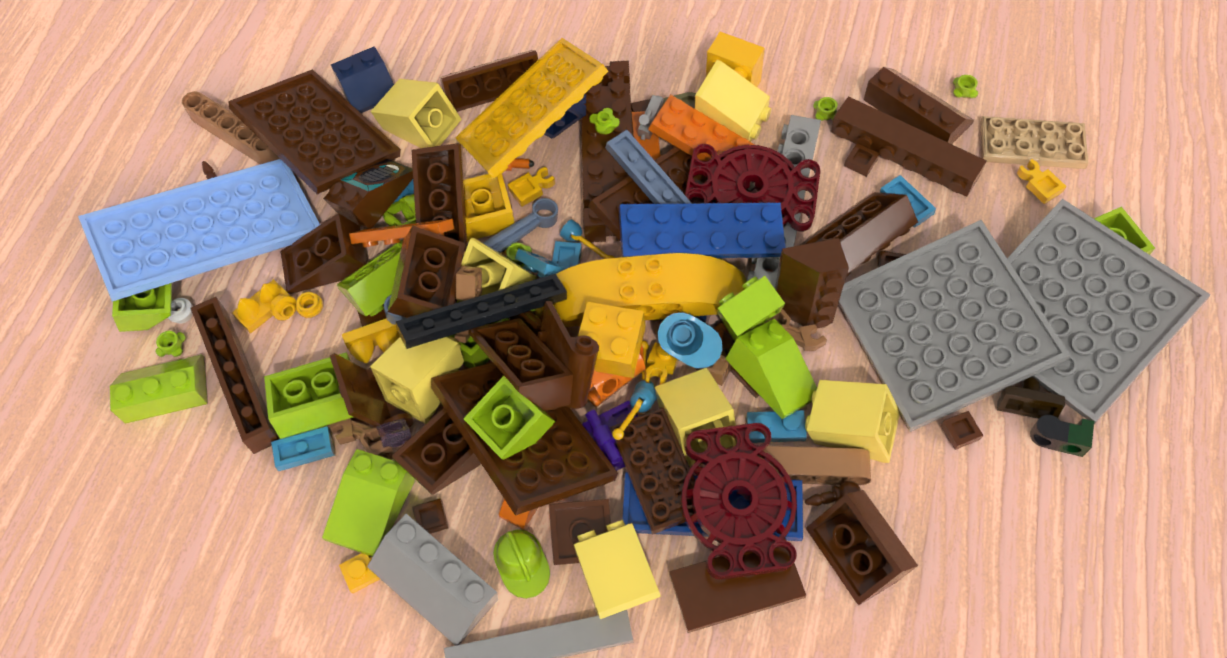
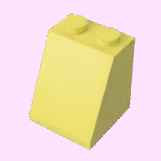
M719 60L715 62L695 95L696 110L750 142L752 139L756 140L761 131L760 125L763 121L767 122L771 114V108L769 107L770 96Z
M399 79L371 110L372 115L383 130L420 148L440 146L462 120L438 83Z
M475 238L470 239L461 267L482 268L481 296L539 279L496 250Z
M400 337L370 367L385 401L427 424L440 404L439 399L431 389V378L459 371L464 359L460 350L461 346L453 337H444L406 349Z
M707 368L654 387L659 409L664 407L690 468L696 461L691 459L685 451L688 435L697 430L736 426L733 408ZM731 435L720 437V444L727 449L730 446L736 445V441ZM694 439L690 443L692 450L697 453H702L707 449L706 442L702 439Z
M819 380L817 390L812 394V411L807 416L805 422L806 432H808L813 442L829 448L865 449L869 451L870 459L889 463L900 413L887 384Z
M623 520L606 525L608 531L596 535L595 530L578 535L579 542L573 544L596 613L600 619L661 597L632 523L625 525Z

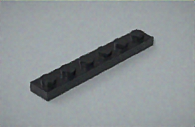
M552 274L396 321V329L406 349L544 307L546 301H551L554 304L567 300V291L557 275Z

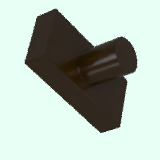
M1034 377L1023 380L1022 388L1015 386L1005 387L997 401V411L1038 419L1044 415H1053L1058 418L1065 407V396L1041 392L1040 383Z

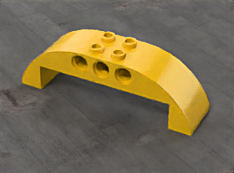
M670 253L609 258L582 263L557 273L558 279L567 291V300L554 303L553 305L565 327L581 326L587 302L644 311L645 320L665 319L673 313L680 312L692 316L718 315L717 309L721 306L719 301L732 292L735 296L744 290L742 286L747 281L745 275L734 265L711 256ZM544 307L535 310V315L542 320Z

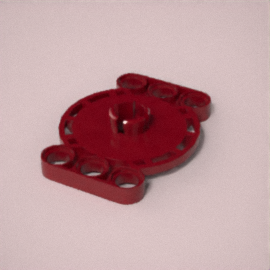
M700 144L693 151L685 196L689 200L693 197H699L704 203H781L782 215H785L782 218L783 225L789 222L794 230L804 232L811 228L815 217L821 170L819 164L811 159H805L794 167L792 162L783 154L760 145L737 146L718 155L711 145ZM708 153L711 159L703 162L697 158V155ZM804 168L812 169L815 175L813 177H805L802 175L801 170ZM704 175L708 180L703 184H698L693 180V177ZM750 182H755L754 189L758 192L751 193L745 189L749 188ZM802 190L811 193L812 198L803 200L798 196V192ZM798 213H803L808 216L809 221L800 223L796 221L794 216Z
M761 423L697 430L688 435L685 443L686 454L696 462L692 465L684 480L681 493L682 512L686 524L694 537L706 548L713 551L706 561V569L711 577L723 580L784 571L793 565L797 557L795 547L790 542L784 540L795 519L797 508L796 491L784 467L774 457L764 452L771 441V432L766 425ZM753 431H759L764 435L765 442L761 445H755L750 441L749 434ZM731 435L736 441V446L731 449L724 448L720 444V437ZM694 439H702L706 442L707 449L702 453H697L692 450L690 443ZM694 473L698 476L694 488L687 490L689 480ZM785 485H787L788 491L790 493V501L787 500V491ZM736 490L737 494L742 495L747 501L750 500V504L745 509L734 508L730 504L728 496ZM687 498L692 499L694 515L691 517L687 509ZM786 510H789V520L786 527H784L782 521ZM698 522L702 530L709 536L707 539L698 532L694 523ZM777 532L780 536L777 537L773 533ZM715 540L721 544L719 546H716L712 543ZM782 547L789 552L790 559L788 563L781 564L774 559L773 551L775 548ZM746 552L756 553L760 559L759 565L755 568L747 567L743 562V554ZM714 557H725L729 562V569L726 572L716 571L712 566Z

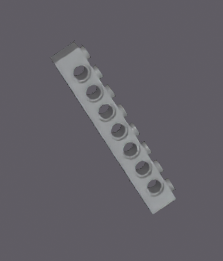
M791 115L789 125L784 124L781 139H784L785 143L779 144L778 152L791 161L794 167L805 159L813 160L821 120ZM802 169V175L809 177L811 169ZM802 190L798 192V196L803 200L806 191ZM798 213L794 216V218L798 222L800 220L801 213ZM787 222L783 225L786 248L794 246L797 231ZM780 257L752 258V264H756L755 271L749 270L747 281L755 276L758 280L766 276L775 288ZM765 269H771L773 272H767Z

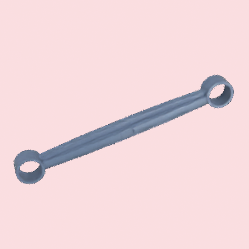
M548 198L537 200L533 204L530 215L483 242V244L502 253L510 245L522 239L535 228L554 226L558 218L557 204ZM540 210H549L553 213V215L549 217H543L538 215L537 212ZM390 295L384 302V310L387 320L396 325V321L406 317L387 312L391 298Z

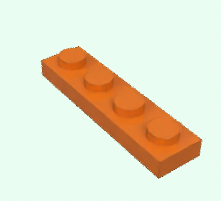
M452 219L364 229L350 233L349 236L351 244L362 243L363 247L378 245V241L384 240V245L399 243L400 238H405L412 226L445 236L444 232L453 230L454 225Z

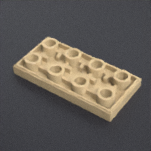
M982 116L981 157L987 160V162L1028 165L1029 161L1033 159L1039 166L1086 169L1088 166L1085 123Z

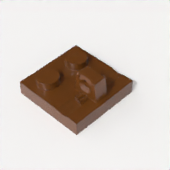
M609 499L549 504L553 564L579 563L573 546L574 543L579 542L577 536L595 530L596 535L608 531L606 525L611 524Z

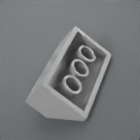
M407 514L384 536L367 566L455 646L460 645L498 601V594L490 585Z

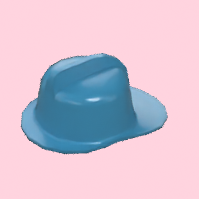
M684 312L673 313L660 323L658 341L662 349L671 356L694 368H707L720 358L722 340L718 332L696 317Z

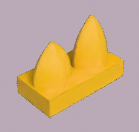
M273 279L269 283L263 284L261 289L252 297L240 298L237 309L231 313L251 334L273 316L270 309L272 300L278 295L289 294Z
M386 318L343 333L342 337L350 354L357 360L368 363L372 357L374 346L378 345L384 353L400 338L396 325L390 323Z

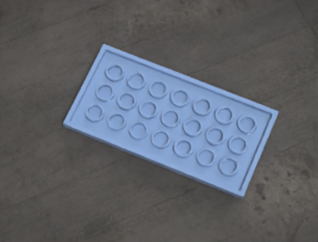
M281 159L78 216L111 301L290 246L320 225L292 170Z

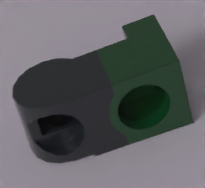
M1044 415L1031 428L1030 437L1038 446L1083 457L1092 448L1094 421L1082 418L1078 424L1060 421L1053 415Z

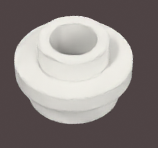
M185 298L172 300L171 316L168 319L174 323H186L193 316L190 309L193 305Z

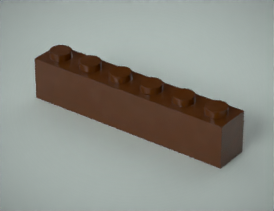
M849 96L833 119L831 132L838 137L880 153L882 158L897 163L909 171L918 173L928 180L941 184L953 192L968 197L978 181L987 162L985 159Z
M217 297L191 307L190 309L242 442L253 454L272 446L271 442L280 439L268 419L267 407L228 312Z

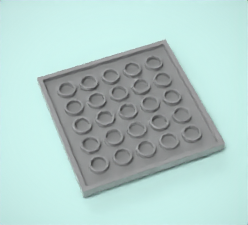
M1063 198L1007 258L1071 355L1069 360L1032 377L1052 394L1065 396V403L1087 420L1094 421V424L1211 295Z
M982 220L844 283L838 303L882 383L887 384L897 404L899 413L910 432L1005 389V387L1012 386L1069 360L1071 356Z

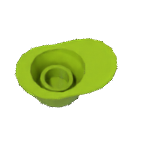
M517 529L502 535L495 544L493 555L504 585L516 597L525 599L536 597L544 591L550 578L549 565L539 541L526 530Z

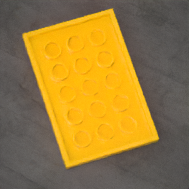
M561 38L459 133L455 139L495 178L497 175L502 174L516 157L523 155L532 142L541 138L547 128L560 120L573 104L578 103L592 86L599 84L608 70L601 62L564 38Z

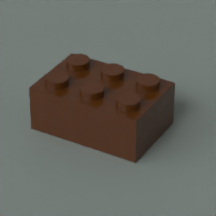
M412 226L402 243L387 312L408 318L454 304L456 273L461 268L465 243Z

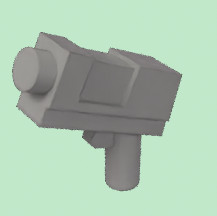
M652 95L645 114L639 117L638 136L641 137V140L650 139L653 134L648 129L663 106L664 99L661 96Z

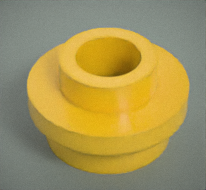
M305 292L297 298L296 310L302 317H315L323 309V301L315 293Z
M282 294L276 296L270 305L272 315L281 321L289 319L296 312L297 301L290 295Z

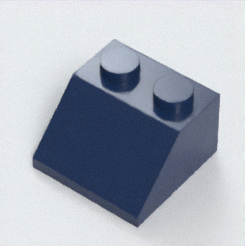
M375 46L331 64L337 83L344 96L360 113L373 109L394 85L385 63Z

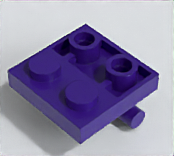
M629 400L600 415L597 414L596 410H591L585 415L588 421L582 423L616 471L625 466L610 427L622 423L633 408Z

